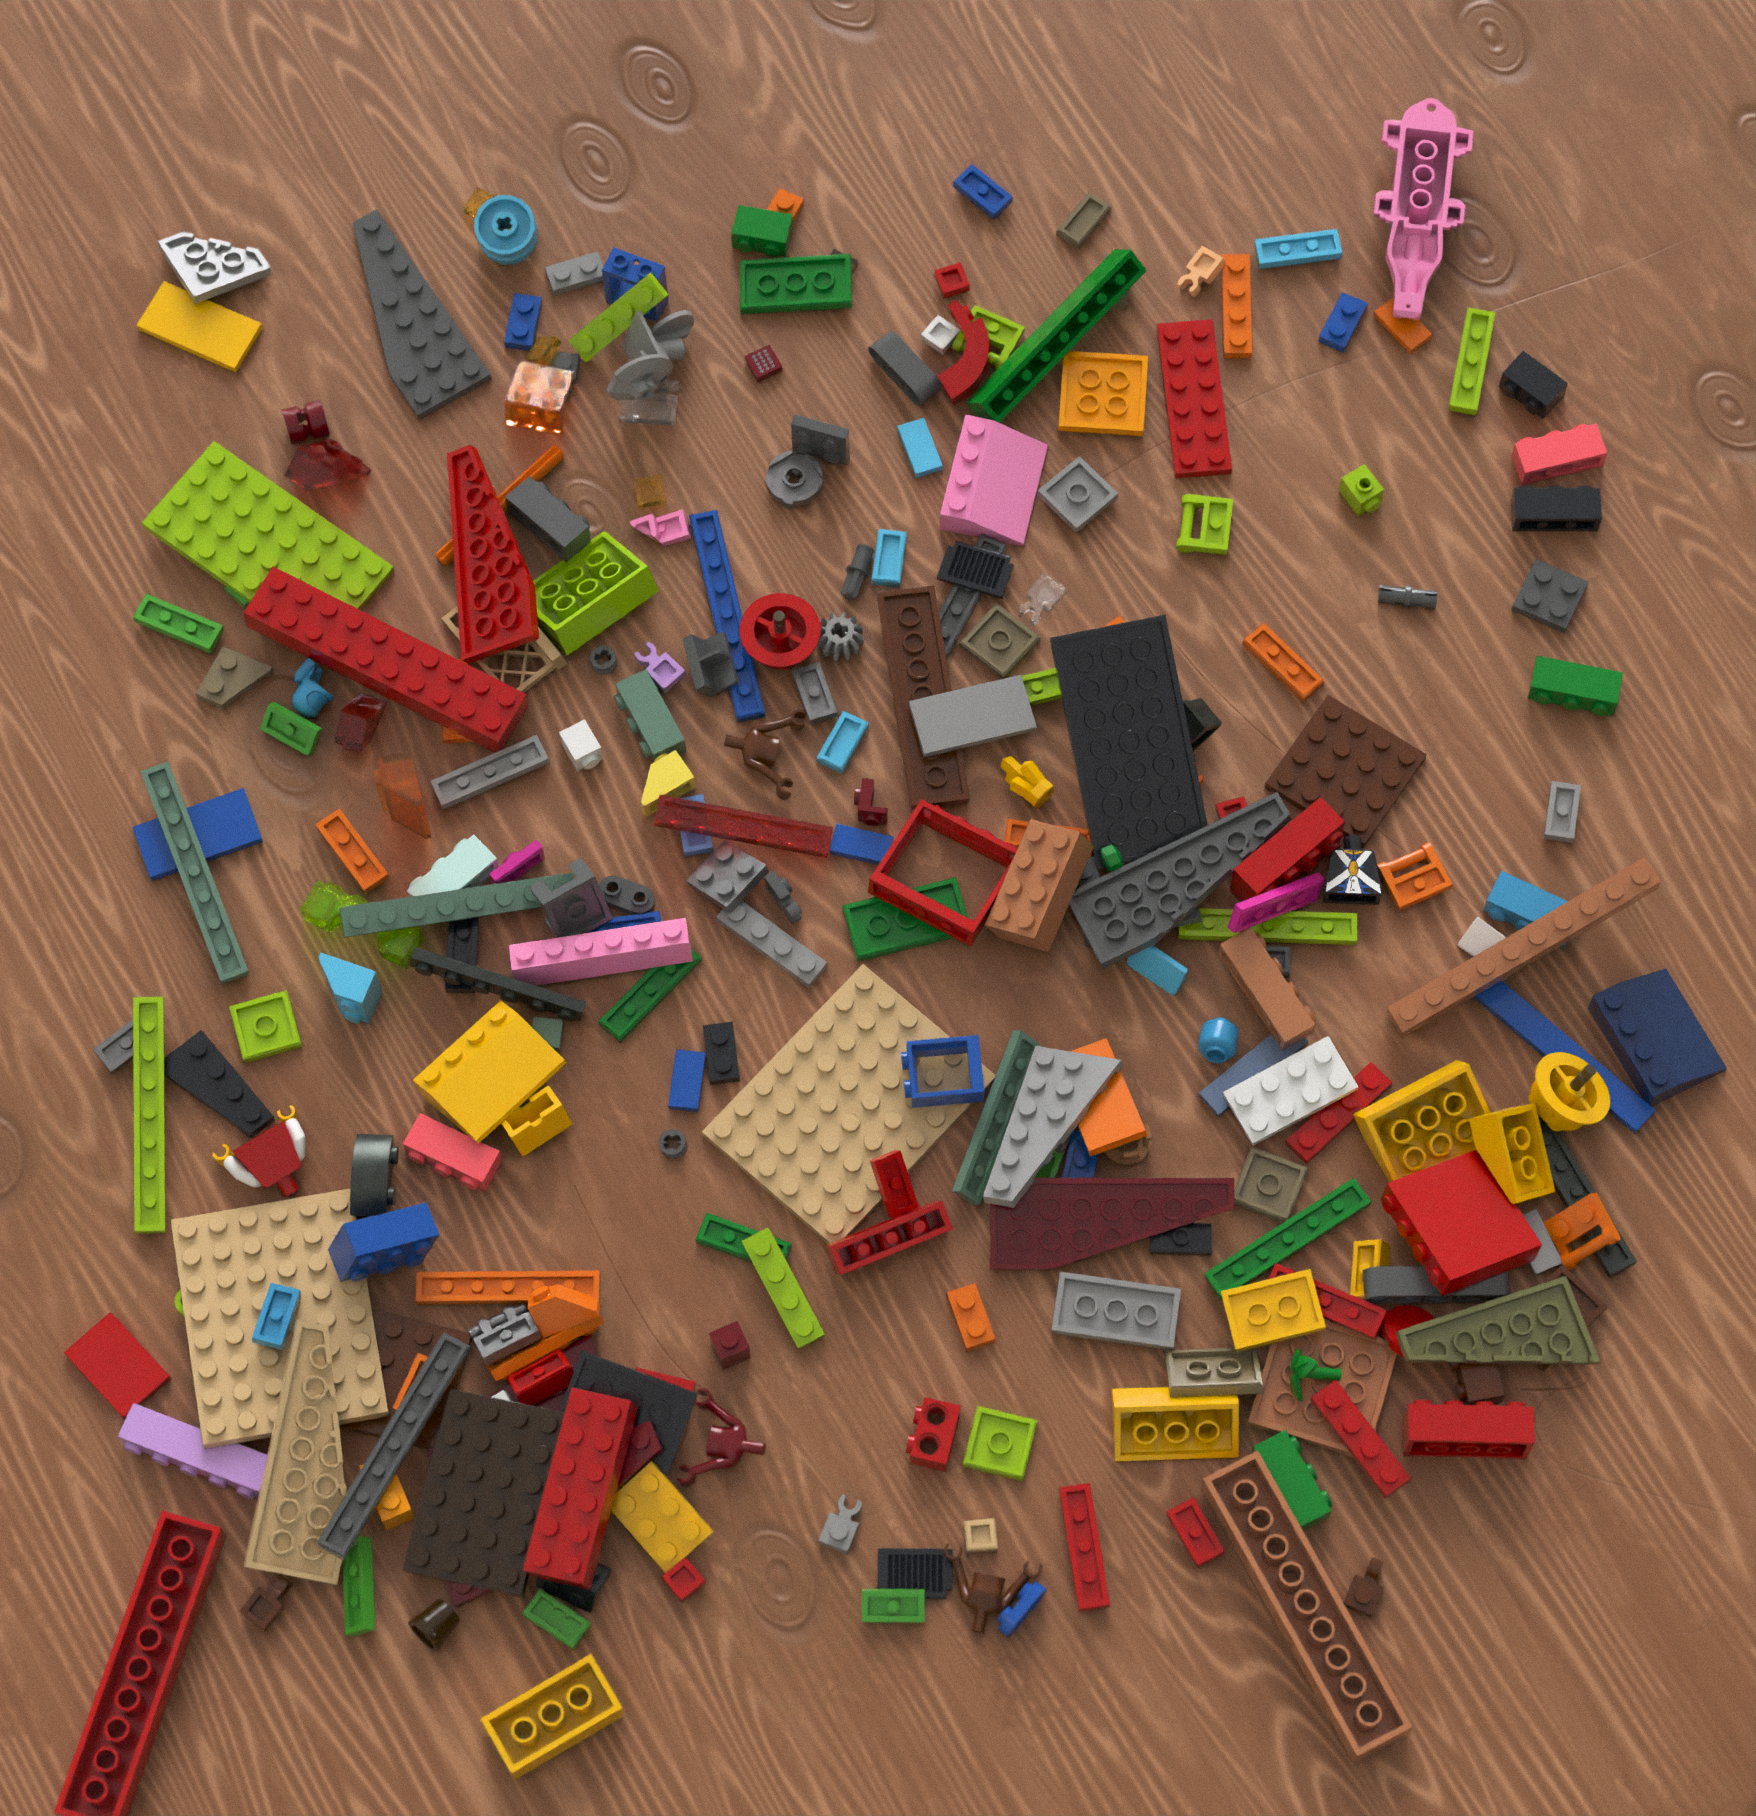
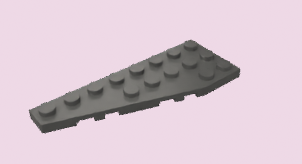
M378 210L353 222L390 378L418 420L492 380L491 374Z
M1278 792L1075 889L1069 906L1103 969L1158 943L1229 878L1236 866L1292 820Z

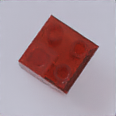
M328 438L297 447L285 476L304 491H310L369 475L371 469L364 465L359 457L351 455L344 450L338 441Z

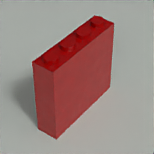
M1477 1150L1387 1183L1380 1199L1383 1209L1391 1215L1396 1223L1399 1234L1407 1240L1412 1248L1415 1259L1421 1262L1428 1273L1429 1281L1434 1287H1437L1442 1296L1535 1260L1542 1246V1243L1517 1205L1510 1202Z

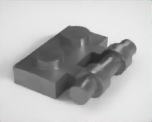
M523 1302L514 1307L509 1305L502 1309V1313L488 1320L485 1317L477 1321L478 1325L468 1329L486 1366L542 1339Z

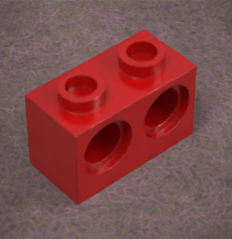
M924 1397L923 1405L916 1406L913 1424L918 1426L915 1436L909 1435L906 1446V1453L910 1454V1464L944 1472L947 1471L960 1418L961 1405ZM932 1414H940L945 1420L939 1425H933L927 1419ZM925 1443H933L937 1447V1451L933 1454H925L920 1448Z

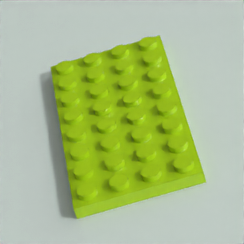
M215 441L210 444L142 521V527L223 585L247 599L249 603L272 566L359 610H362L394 572V566Z

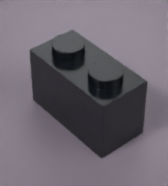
M1522 351L1502 373L1499 387L1505 395L1515 398L1522 403L1528 412L1534 415L1537 414L1544 419L1563 399L1568 383L1528 353Z

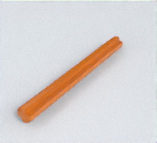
M553 445L497 496L504 513L507 511L505 501L507 494L529 476L536 482H539L564 459V452L558 446ZM453 538L435 554L437 560L444 566H447L454 560Z

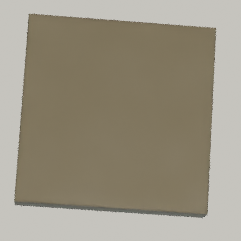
M996 603L959 642V647L1000 679H1004L1040 642L1041 636Z
M1251 1146L1234 1189V1205L1284 1223L1291 1215L1308 1167Z

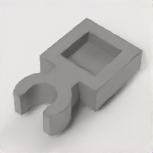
M843 1494L838 1500L839 1515L829 1513L819 1538V1544L848 1554L859 1527V1523L852 1521V1518L858 1516L861 1512L862 1502L858 1500L853 1509H847L844 1506L847 1498Z

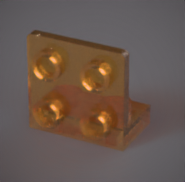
M519 362L505 399V424L560 435L563 428V406L574 378V372Z

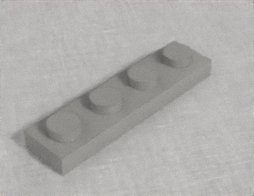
M535 735L431 780L430 783L444 810L549 764V758L538 736Z
M743 901L731 913L722 909L716 916V921L808 988L814 984L828 967L825 960Z

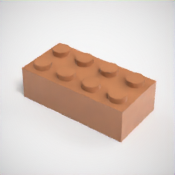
M1030 819L985 926L999 939L1049 952L1094 846L1081 832Z

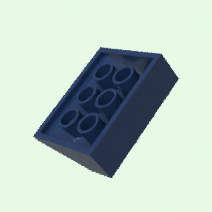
M1666 968L1620 982L1592 996L1588 1006L1590 1013L1641 1098L1652 1107L1726 1071L1725 1064Z

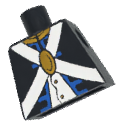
M1356 835L1345 836L1343 838V849L1332 850L1323 903L1379 905L1382 889L1375 852L1373 850H1361V837Z

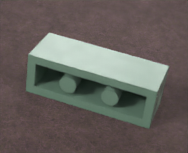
M647 669L615 683L617 692L613 696L615 703L620 711H626L629 717L626 719L627 725L633 735L638 733L642 741L639 743V746L646 759L650 757L654 763V760L663 753L669 754L676 750L680 755L686 752L685 739Z

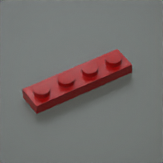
M1372 1062L1354 1077L1358 1085L1357 1091L1317 1111L1286 1140L1285 1144L1303 1162L1308 1164L1355 1120L1354 1113L1373 1104L1391 1087L1392 1081Z
M1275 1263L1269 1279L1295 1273L1296 1271ZM1313 1279L1323 1318L1374 1340L1377 1339L1389 1313L1386 1309Z
M1334 1380L1311 1396L1310 1401L1385 1499L1410 1482V1476L1337 1380Z
M1090 1483L1059 1487L1078 1611L1110 1607Z

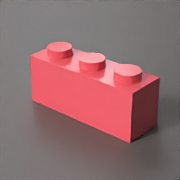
M1597 423L1588 426L1587 424H1580L1571 430L1563 432L1556 430L1542 437L1534 439L1526 437L1519 440L1514 445L1512 459L1521 485H1526L1601 467L1604 465L1607 451Z
M421 1113L403 1142L407 1157L411 1161L423 1165L425 1162L433 1166L434 1171L444 1177L452 1175L461 1179L460 1183L471 1190L479 1188L486 1191L502 1162L499 1150L482 1142L478 1144L471 1137Z

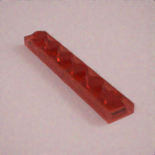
M659 795L654 826L824 858H827L829 854L833 827L664 795Z

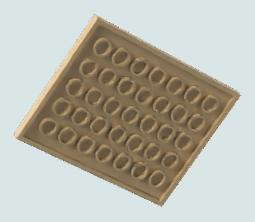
M862 964L702 1131V1136L829 1244L851 1235L883 1201L870 1160L893 1150H901L907 1172L909 1173L974 1103L912 1108L911 1098H905L904 1080H909L908 1070H902L901 1052H906V1041L949 1038L950 1036ZM967 1053L915 1058L919 1093L971 1089ZM982 1064L985 1093L993 1084L996 1075Z
M350 1189L171 1220L204 1449L271 1437L296 1320L328 1326L339 1425L389 1416L367 1278L357 1282H352L351 1279L340 1282L328 1252L329 1246L342 1225L357 1220V1216L350 1215ZM270 1283L301 1291V1297L283 1350L256 1344L252 1341Z

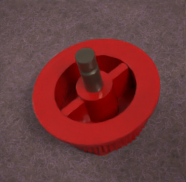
M774 593L757 599L744 612L740 622V639L746 652L757 662L777 670H789L807 659L816 649L821 634L820 621L813 607L804 599L787 593Z

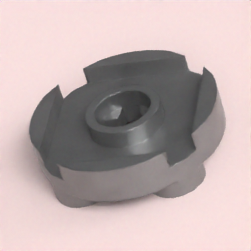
M787 451L776 456L768 466L769 469L766 475L768 492L774 500L781 503L785 508L793 509L796 506L806 505L813 501L822 491L821 466L809 454L805 453V455L796 454V451ZM793 474L795 477L800 475L802 478L799 479V483L794 484L788 482L790 480L789 475Z

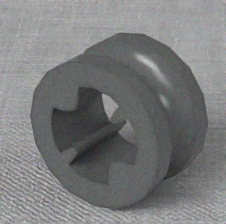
M599 646L592 651L590 662L597 673L609 674L615 670L617 659L613 649L608 646ZM603 655H607L610 661H605L604 665H600L597 659H602Z
M671 1129L665 1131L660 1136L659 1147L666 1157L676 1159L683 1156L686 1152L687 1141L680 1131ZM668 1139L673 1141L681 1140L678 1141L679 1148L676 1150L672 1147L667 1150L665 1148L668 1147L666 1141Z

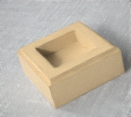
M995 1518L964 1521L967 1554L998 1551Z

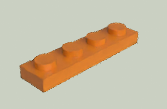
M1222 254L1226 262L1221 269L1223 358H1252L1250 254Z
M599 1313V1317L542 1338L486 1367L495 1381L500 1379L507 1380L506 1377L517 1372L518 1369L543 1358L544 1355L554 1350L565 1349L571 1344L572 1340L579 1336H587L594 1333L604 1321Z

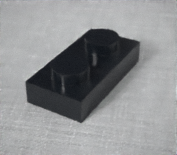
M733 1022L703 1025L710 1085L739 1082L740 1076Z

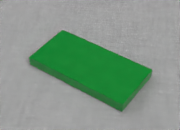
M851 254L740 260L741 314L852 308Z
M957 877L911 888L968 918ZM877 897L842 905L857 962L953 938Z

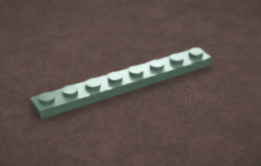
M167 761L140 771L221 984L249 975L247 965L169 762Z
M574 873L340 907L339 913L343 937L542 908L535 900L529 886L542 880L552 892L573 880Z

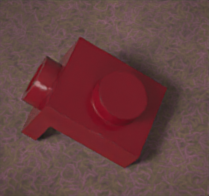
M862 778L861 788H855L854 805H858V821L868 826L887 824L888 809L872 806L874 779Z

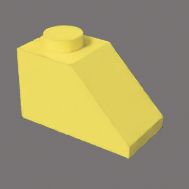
M676 750L669 754H661L650 765L641 800L642 811L645 817L650 816L672 803L674 799H678L695 789L694 776Z

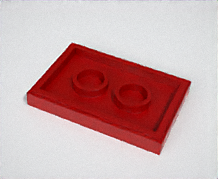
M111 1312L64 1352L67 1358L124 1420L133 1403L141 1406L171 1380L169 1374Z

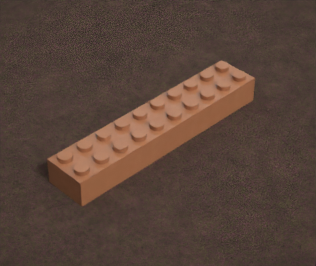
M1256 1451L1203 1478L1201 1485L1203 1493L1353 1763L1409 1735L1413 1726L1259 1452Z

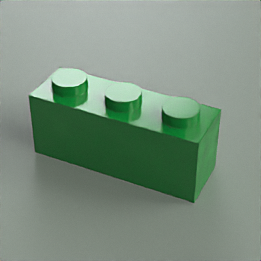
M1537 656L1533 666L1528 699H1533L1539 704L1553 703L1563 705L1564 708L1569 710H1588L1599 716L1614 715L1618 704L1623 672Z
M1284 1430L1253 1446L1251 1454L1256 1451L1259 1452L1303 1531L1329 1518L1331 1514L1330 1507L1333 1506L1331 1499L1325 1490L1320 1491L1315 1482L1317 1475L1311 1464H1305L1301 1458L1300 1453H1302V1449L1294 1436L1290 1437L1287 1431Z

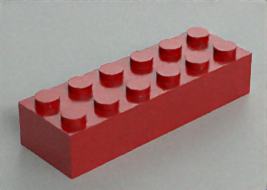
M571 1388L523 1571L530 1576L591 1590L638 1407L631 1400Z

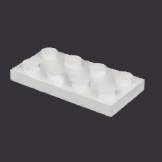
M1327 1036L1224 1091L1223 1096L1250 1143L1254 1146L1357 1091L1358 1085L1331 1039Z

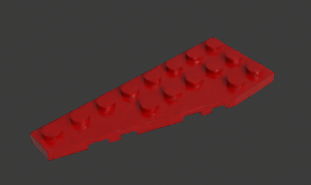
M471 445L447 453L461 661L467 664L539 639L534 582L478 450Z

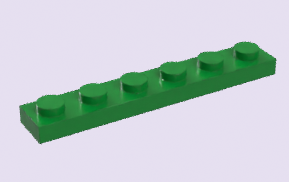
M1352 1178L1204 1273V1278L1220 1301H1223L1221 1291L1249 1284L1274 1268L1275 1263H1282L1370 1206L1372 1201L1356 1179Z

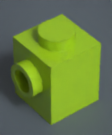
M1364 464L1341 478L1339 492L1355 513L1360 516L1365 512L1371 513L1380 507L1384 488Z

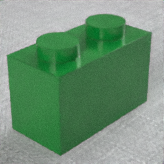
M738 205L731 232L732 247L743 252L755 251L771 257H787L793 233V214Z

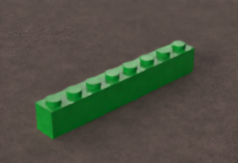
M1114 249L965 402L977 417L1000 423L1142 277L1147 270L1132 250Z

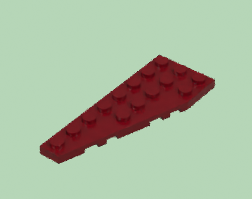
M1034 1178L1035 1181L1014 1208L990 1204V1270H1052L1234 1209V1178Z

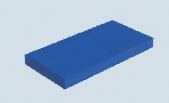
M244 788L186 808L207 862L263 842ZM158 818L132 827L151 881L179 872Z

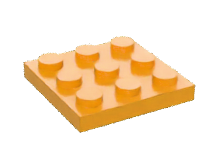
M1069 351L1063 357L1058 431L1143 436L1148 356Z

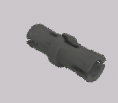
M1380 584L1378 603L1403 605V608L1419 606L1436 609L1438 591L1414 589L1411 585L1393 587Z

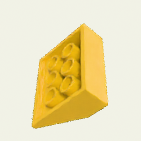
M500 1000L416 1076L413 1081L428 1103L479 1144L566 1064V1061L517 1012Z
M1455 1060L1354 1113L1353 1116L1367 1146L1388 1181L1391 1182L1476 1150L1469 1118L1491 1112L1469 1064Z

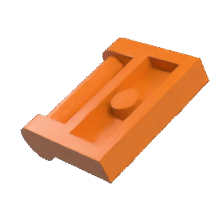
M1429 842L1421 845L1419 850L1389 863L1383 861L1377 864L1379 878L1385 884L1398 911L1450 890L1453 886L1439 857ZM1423 860L1428 862V865L1400 877L1394 878L1392 875Z
M1590 1193L1544 1222L1549 1235L1561 1255L1560 1258L1563 1265L1569 1271L1579 1266L1581 1260L1607 1244L1613 1245L1620 1241V1235L1597 1193ZM1599 1226L1601 1227L1602 1234L1578 1249L1572 1250L1570 1244Z

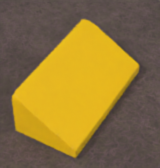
M1382 1239L1354 1241L1350 1294L1362 1300H1365L1362 1271L1370 1267L1390 1266L1391 1247Z

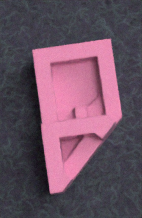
M683 509L657 518L650 514L630 521V525L635 530L663 546L692 539L687 517Z

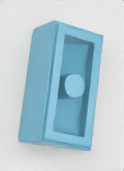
M1153 945L1127 959L1128 966L1171 995H1176L1187 980L1188 969Z

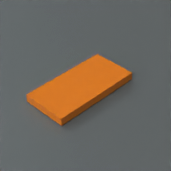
M1107 1038L1070 1051L1115 1059ZM1121 1071L1117 1074L1114 1073L1107 1082V1088L1101 1095L1098 1094L1089 1105L1090 1110L1077 1125L1090 1157L1147 1136Z

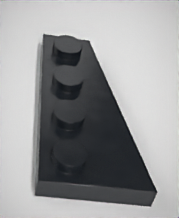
M202 1030L164 1058L166 1077L184 1091L186 1090L202 1104L220 1114L223 1119L250 1138L254 1137L275 1120L271 1112Z

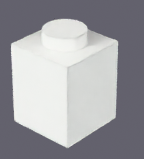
M585 719L559 732L561 745L577 772L582 769H591L603 759L601 746Z

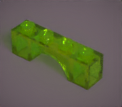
M317 880L300 911L304 921L327 932H331L334 928L341 925L340 907L366 904L368 901L360 895L353 894L350 896L342 892L343 890L332 882L325 884ZM420 926L377 933V947L380 956L404 969H407L411 963L414 948H419L424 941Z

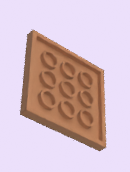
M1324 1321L1326 1330L1272 1343L1262 1372L1263 1394L1255 1395L1247 1425L1276 1434L1286 1430L1290 1437L1294 1436L1299 1441L1352 1456L1310 1401L1311 1396L1333 1381L1311 1378L1303 1379L1300 1384L1303 1401L1297 1400L1290 1384V1376L1293 1374V1371L1289 1370L1291 1359L1297 1348L1302 1350L1300 1356H1308L1319 1363L1318 1367L1341 1369V1380L1337 1382L1375 1430L1397 1356L1388 1347L1389 1342L1381 1337H1377L1374 1340L1344 1326Z

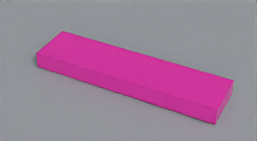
M1317 872L1237 903L1234 906L1227 927L1233 933L1316 902L1325 878Z

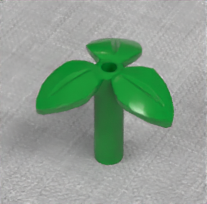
M1297 1348L1289 1370L1293 1371V1374L1290 1376V1384L1297 1400L1303 1401L1300 1384L1305 1378L1331 1381L1341 1380V1369L1318 1367L1319 1363L1308 1356H1300L1302 1350Z

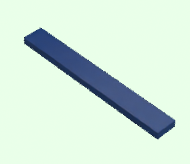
M717 510L689 515L716 634L724 632L727 635L739 680L737 685L729 688L737 723L766 717L753 659L744 649L740 639L742 613Z
M1503 981L1473 997L1543 1057L1550 1053L1564 1052L1575 1055L1592 1065L1603 1078L1610 1095V1108L1608 1112L1634 1134L1655 1113L1656 1110Z

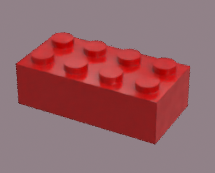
M1320 797L1233 869L1230 892L1242 902L1294 882L1303 874L1306 876L1310 875L1319 866L1318 862L1325 856L1330 858L1333 849H1340L1345 821Z
M1415 1400L1413 1404H1408L1402 1419L1403 1456L1527 1459L1535 1443L1534 1407L1525 1406L1523 1402H1510L1506 1406H1494V1403L1490 1401L1476 1402L1475 1405H1463L1461 1401L1451 1400L1444 1402L1443 1405L1432 1404L1430 1400Z

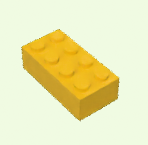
M592 1654L482 1717L481 1721L513 1779L516 1780L625 1716L606 1678Z

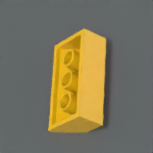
M1169 1387L1112 1389L1115 1461L1239 1457V1402L1237 1395L1170 1397Z

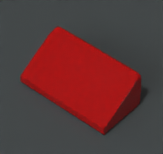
M558 1349L509 1375L506 1379L519 1403L533 1406L567 1388L574 1371L562 1350Z

